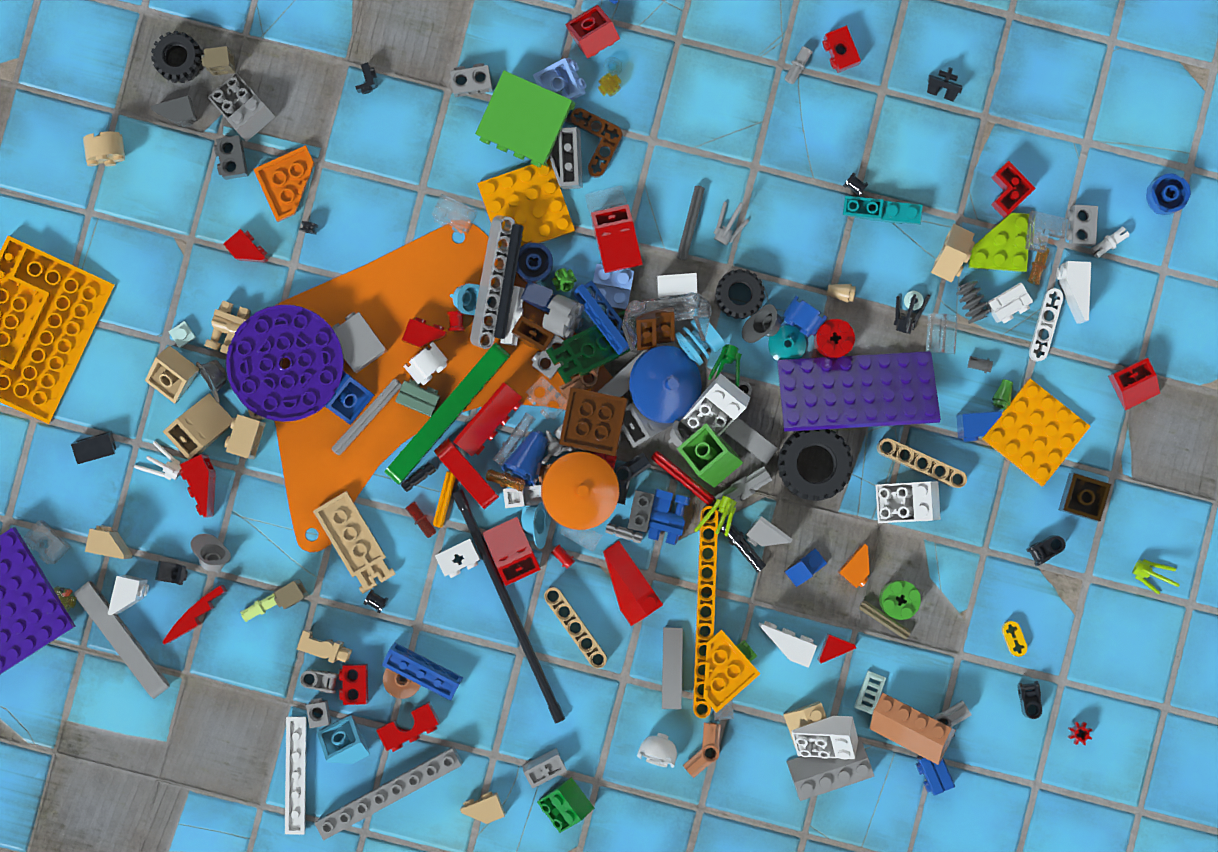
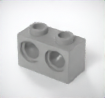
M484 63L474 64L473 68L467 69L464 66L454 68V71H450L455 97L493 91L488 65L484 66ZM478 74H484L486 76V79L483 82H477L475 80ZM459 77H465L467 79V82L464 85H458L456 83Z
M1074 205L1071 207V210H1068L1067 220L1070 221V229H1067L1066 239L1069 240V245L1087 247L1096 245L1098 206ZM1079 211L1085 213V221H1082L1078 218ZM1078 230L1084 232V240H1080L1077 237Z
M555 335L547 349L555 343L561 344L564 340ZM538 351L532 358L534 362L532 366L551 380L557 373V369L561 367V364L559 363L554 366L551 361V366L548 369H543L540 366L541 360L547 358L551 361L546 351Z

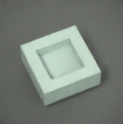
M185 321L168 331L179 348L196 338Z

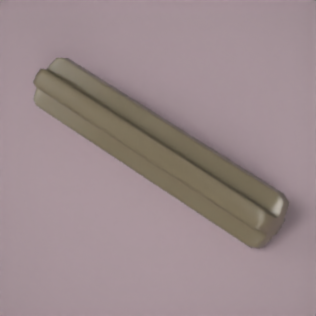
M862 601L859 606L861 611L904 639L909 637L911 633L909 629L867 601Z

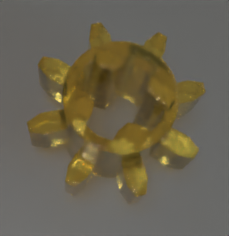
M608 73L598 81L600 83L598 89L603 96L608 94L612 97L621 90L619 86L621 80L617 74L612 76Z

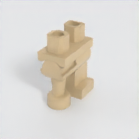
M222 301L219 309H215L211 321L213 327L211 340L207 339L204 346L217 351L220 349V352L227 354L228 347L235 335L234 333L244 321L250 318L251 310L240 306L237 316L231 314L234 304ZM225 333L227 335L224 344L221 346L218 341L221 334Z
M303 630L297 650L321 658H329L328 661L331 663L338 660L345 663L349 661L352 649L343 647L344 642L339 640L333 642L331 639L321 641L313 638V632Z

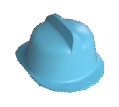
M470 283L461 285L456 288L454 294H450V297L453 298L454 306L461 313L475 314L480 285ZM489 297V299H488V301H487V304H488V305H489L490 302H491V297Z
M542 502L537 507L523 508L521 517L523 530L526 534L534 537L538 549H542L546 543V509Z

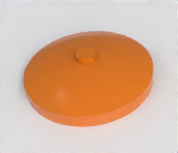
M573 452L561 456L549 466L542 480L541 497L547 513L558 524L569 529L586 530L599 526L611 516L618 502L619 484L615 472L604 459L588 452Z

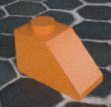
M862 543L838 571L855 588L858 586L863 587L869 580L867 578L870 574L868 546L865 543Z

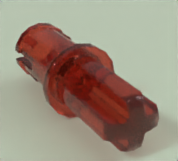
M415 501L405 508L414 519V524L419 526L427 538L432 537L436 533V530L426 518L427 514H423Z

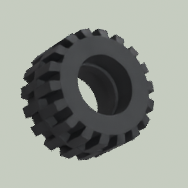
M174 31V34L167 32L165 37L161 35L159 37L161 40L159 42L155 41L154 45L156 47L151 50L153 53L151 60L154 62L153 66L165 79L171 80L173 83H177V81L185 83V80H193L192 76H197L199 74L197 72L198 69L201 70L203 67L201 65L203 53L200 46L191 36L184 32ZM176 48H185L187 50L186 61L178 67L169 66L168 56L170 52Z
M742 269L732 270L725 274L717 285L715 293L716 303L719 305L720 310L726 313L728 317L744 319L752 316L761 307L765 297V289L762 286L761 279H758L755 273L752 274L749 270L745 271ZM736 283L747 285L751 290L750 301L745 305L734 304L728 295L732 285Z

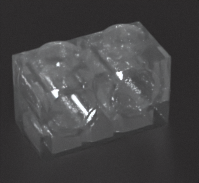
M543 376L526 391L529 395L527 399L534 406L538 404L542 408L540 413L547 420L550 417L554 420L567 407L568 401ZM538 387L545 389V395L542 398H537L534 394ZM551 401H556L559 404V408L555 412L548 410V404Z

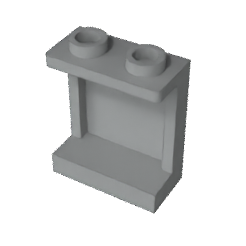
M353 312L345 318L346 321L340 325L338 323L332 328L341 343L344 359L352 370L358 373L388 350L380 342L361 313Z

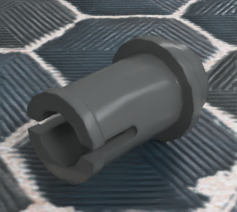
M970 356L967 368L981 370L984 373L991 372L993 361H990L989 358L985 360Z

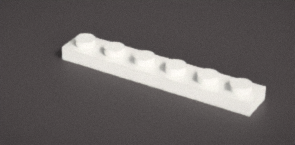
M306 716L286 717L285 834H305Z

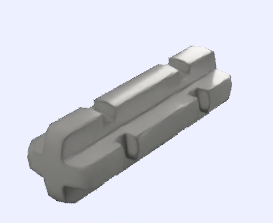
M611 523L607 524L605 530L608 534H616L615 536L627 540L631 539L636 543H641L643 538L642 533H634L633 530L620 526L616 527V525Z

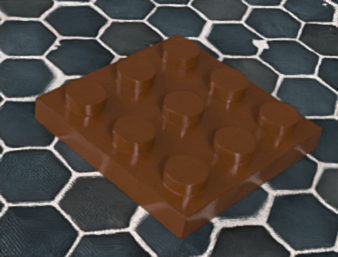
M570 387L559 444L617 456L628 399Z

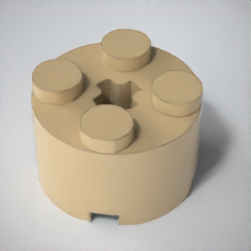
M107 131L100 132V135L95 137L94 133L83 137L87 166H97L101 163H104L105 166H115L116 162L125 161L123 138L119 132Z

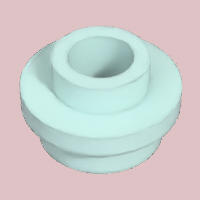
M910 291L904 297V304L909 309L910 299L916 294L917 303L914 304L913 310H917L923 304V297L917 291Z

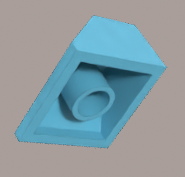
M352 715L317 732L327 762L354 764L370 755L366 742Z

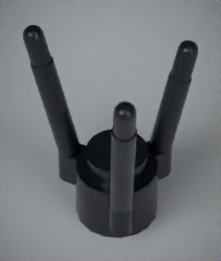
M913 295L906 317L901 316V319L900 296L896 297L894 325L897 326L896 331L911 334V330L915 329L916 323L928 303L930 295L926 296L914 320L910 317L917 295Z

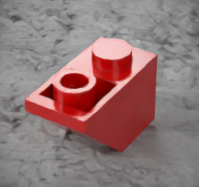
M239 229L223 243L238 261L265 263L268 261L265 257L268 253L261 245L257 247L252 242L255 238L248 230L244 232Z
M415 317V320L409 319L402 341L423 348L432 342L445 338L447 332L443 331L444 327L433 324L432 327L425 324L426 320Z

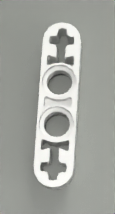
M1050 289L1044 295L1029 349V356L1033 361H1042L1048 355L1063 301V293L1059 289ZM1054 292L1056 293V297H1058V300H1055L1053 302V306H1056V309L1053 307H1046V304H1051L1052 298H1050L1049 295H1052ZM1047 310L1052 311L1054 315L1051 321L1044 319L1043 315ZM1041 329L1048 331L1049 335L1045 340L1040 339L1038 335ZM1036 341L1039 343H1046V346H1041L1040 352H1042L1043 355H1040L1038 358L1036 357V353H1033L1034 350H1037L1039 348V344H1036Z

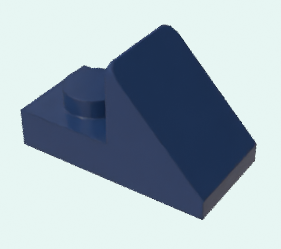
M528 281L520 299L549 314L550 309L547 307L556 295L553 294V290Z

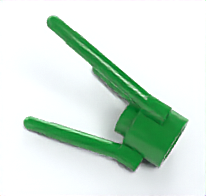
M725 344L722 347L721 354L708 377L709 380L713 378L716 371L715 379L720 372L722 373L725 363L733 364V361H736L735 380L736 386L739 387L740 359L742 354L738 353L739 349L736 346Z

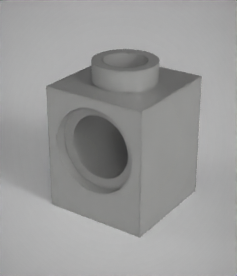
M322 698L311 699V703L306 705L309 728L330 725L331 718L328 700L322 701ZM316 707H319L323 710L322 717H316L314 715V709Z

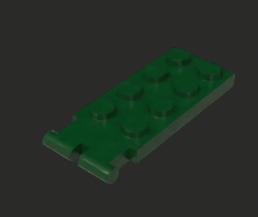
M627 309L618 313V316L637 339L636 324ZM611 320V322L617 328L618 324L616 323V321ZM594 325L564 340L561 343V347L555 350L553 347L548 348L546 353L554 366L559 363L561 364L557 371L564 383L568 384L572 381L571 377L577 374L583 376L636 349L637 343L618 355L599 328ZM622 335L627 343L631 342L627 336Z

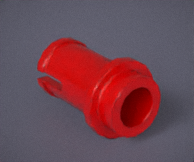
M560 544L551 552L563 564L562 567L565 566L566 569L575 562L574 556H570Z

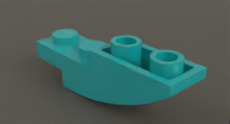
M845 196L843 209L844 216L896 224L921 225L923 205L891 202L884 201L883 199Z

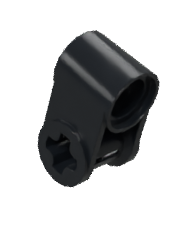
M1052 535L1031 545L1026 550L1032 555L1035 561L1034 565L1039 566L1061 553L1065 549L1066 543L1062 537ZM1054 539H1058L1060 546L1054 550L1051 547V542Z
M1034 681V683L1030 684L1018 683V695L1022 714L1030 719L1039 718L1042 714L1039 682ZM1033 704L1036 707V712L1034 715H1029L1028 707Z

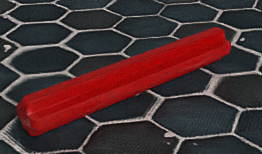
M659 451L654 452L651 459L707 505L714 501L715 497L669 459Z

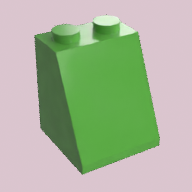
M707 423L677 448L695 473L714 488L743 464V461L735 451Z

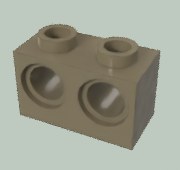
M227 46L204 49L202 64L213 76L236 73L234 54Z
M300 579L294 580L274 592L276 604L279 607H283V609L290 608L309 596Z

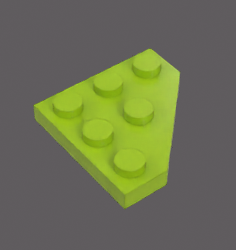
M1009 214L973 246L972 254L968 261V268L1027 272L1031 214Z

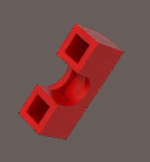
M430 702L411 712L414 718L413 728L409 730L401 729L396 720H393L376 730L386 751L392 749L394 752L403 747L402 743L408 740L412 743L421 738L419 734L425 731L429 734L438 729L436 725L440 721Z

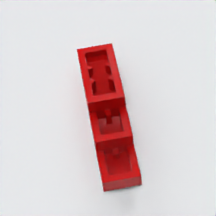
M218 586L190 607L171 628L162 641L163 644H168L201 625L198 617L214 608L211 601L227 592L225 586Z

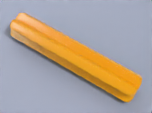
M450 471L446 472L433 521V526L442 528L444 525L456 479Z

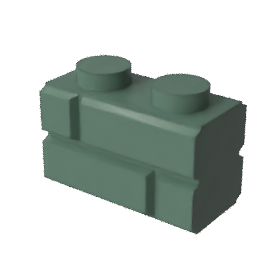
M412 379L409 382L404 380L395 402L431 417L441 396L437 395L438 391L431 387H427V390L419 387L421 383L417 384Z

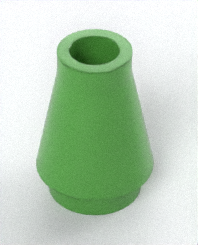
M1005 379L1002 380L992 398L993 406L999 409H1007L1008 405L1010 406L1013 382Z

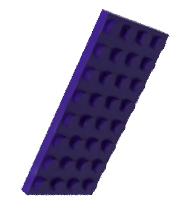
M931 351L843 356L835 359L822 357L777 360L784 432L940 423L941 417Z

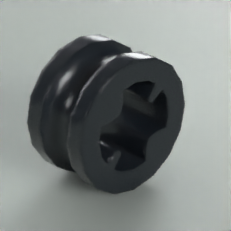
M301 221L303 226L299 229L300 231L314 235L317 234L315 229L319 225Z

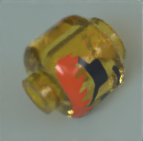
M59 586L53 588L67 612L75 607L77 599L74 597L71 589Z

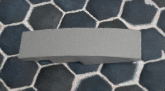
M663 627L662 709H681L683 628Z

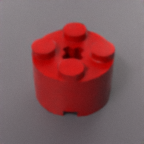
M830 319L824 322L814 336L816 349L828 358L835 359L845 356L852 350L855 343L853 328L848 322L841 319ZM833 334H835L836 337H839V340L836 342V344L834 343V341L830 340Z

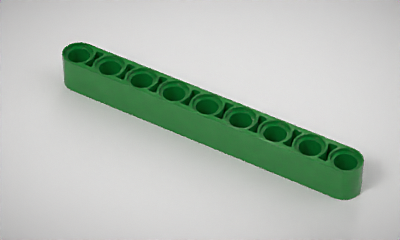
M497 342L494 343L384 473L400 485L508 360L511 354Z

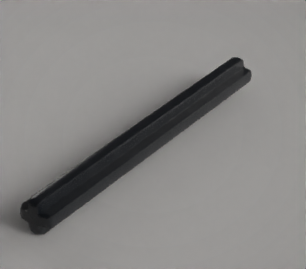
M513 224L511 229L494 337L498 339H505L524 229L523 225Z

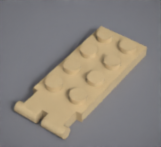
M347 491L313 511L352 578L356 576L362 586L359 589L362 594L377 586L374 580L375 577H378L382 583L396 575L394 569H389L383 559L386 558L384 552Z

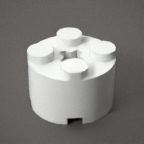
M434 342L430 343V349L426 346L409 361L410 366L407 363L403 366L417 384H426L432 379L433 376L431 374L434 371L439 373L447 366L446 361L448 359Z

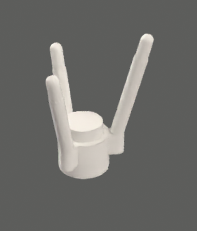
M154 441L153 444L172 462L168 461L164 464L147 456L146 458L149 461L162 467L163 472L139 465H134V468L165 477L168 480H176L180 474L181 462Z

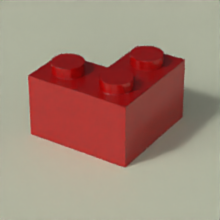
M1008 161L991 177L1004 190L991 205L1005 218L1036 188Z

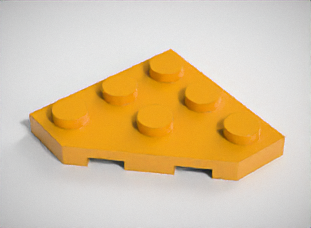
M722 629L707 642L703 698L717 713L760 675L759 671Z

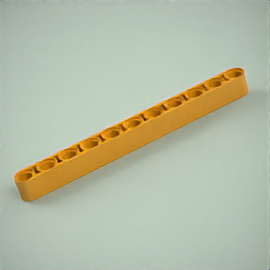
M706 506L701 510L700 522L704 518L705 510L711 509L712 506ZM717 510L714 512V518L707 520L699 529L693 711L698 718H706L711 712V706L703 698L704 694L697 692V688L699 685L704 684L705 675L698 673V668L706 663V655H700L699 648L702 645H707V642L714 636L718 534L715 533L718 526ZM707 528L712 529L714 532V536L709 540L703 536V532ZM705 548H711L713 551V556L709 559H705L702 555ZM705 567H709L712 570V575L709 578L702 576V570ZM710 587L711 595L706 598L701 595L702 588ZM704 606H708L711 609V613L707 617H703L700 614V610ZM708 626L710 628L709 635H700V628ZM699 704L707 706L705 713L700 714L697 712L696 708Z

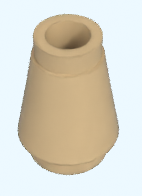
M829 284L827 296L847 303L849 301L854 302L856 286H852V284Z

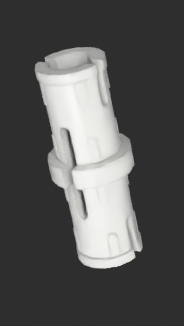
M1122 226L1112 235L1105 236L1102 242L1091 248V252L1094 253L1100 249L1094 255L1096 258H1099L1108 250L1115 249L1118 243L1130 237L1128 231L1120 235L1126 230Z

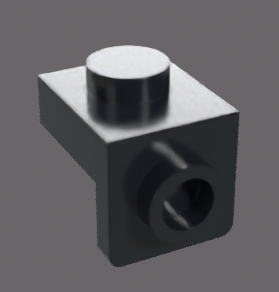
M368 62L360 64L366 83L355 86L357 92L363 95L371 93L373 89L377 88L374 81L377 78L374 67L370 68Z
M159 561L155 580L183 585V581L187 579L188 571L186 566L182 564Z

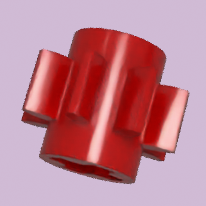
M1075 721L1073 728L1068 727L1071 731V735L1068 738H1074L1075 745L1079 741L1086 745L1085 741L1087 739L1092 740V737L1089 736V732L1092 729L1085 728L1087 723L1082 722L1080 726ZM1079 729L1084 731L1081 733L1082 737L1076 735L1079 733Z

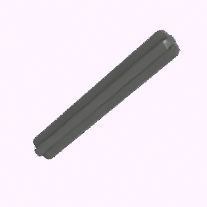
M695 186L677 254V258L685 261L688 257L705 190L702 186Z

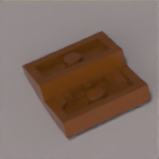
M674 307L654 310L636 318L637 351L649 350L657 347L656 344L675 342Z

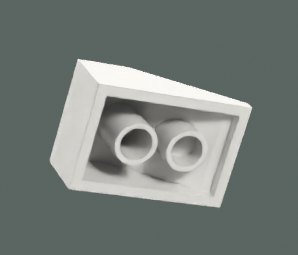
M1067 261L1061 264L1060 268H1057L1056 278L1059 279V286L1076 323L1081 324L1089 321L1091 262Z

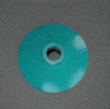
M783 325L777 334L769 337L768 349L775 360L800 359L804 355L807 343L804 334L799 331L800 329L791 325ZM789 340L791 347H786L784 342Z

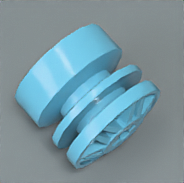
M699 314L690 321L694 329L692 332L685 326L682 328L686 337L679 331L675 334L681 349L699 366L704 363L699 356L700 354L707 360L710 358L706 349L710 348L716 353L725 346L723 339L702 314Z

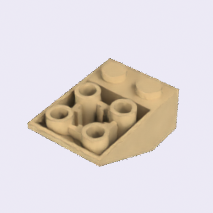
M209 393L173 421L163 433L190 460L200 455L231 426L233 418Z

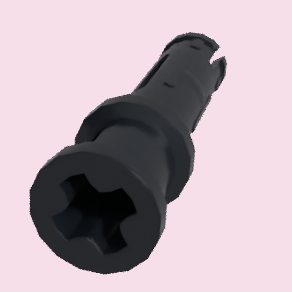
M727 522L723 524L720 530L723 534H725ZM731 523L729 534L726 536L729 540L728 543L732 546L735 545L756 572H760L766 564L745 541L743 533L739 532Z

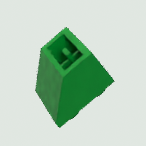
M572 777L562 782L537 801L542 811L547 815L559 833L582 821L595 809Z

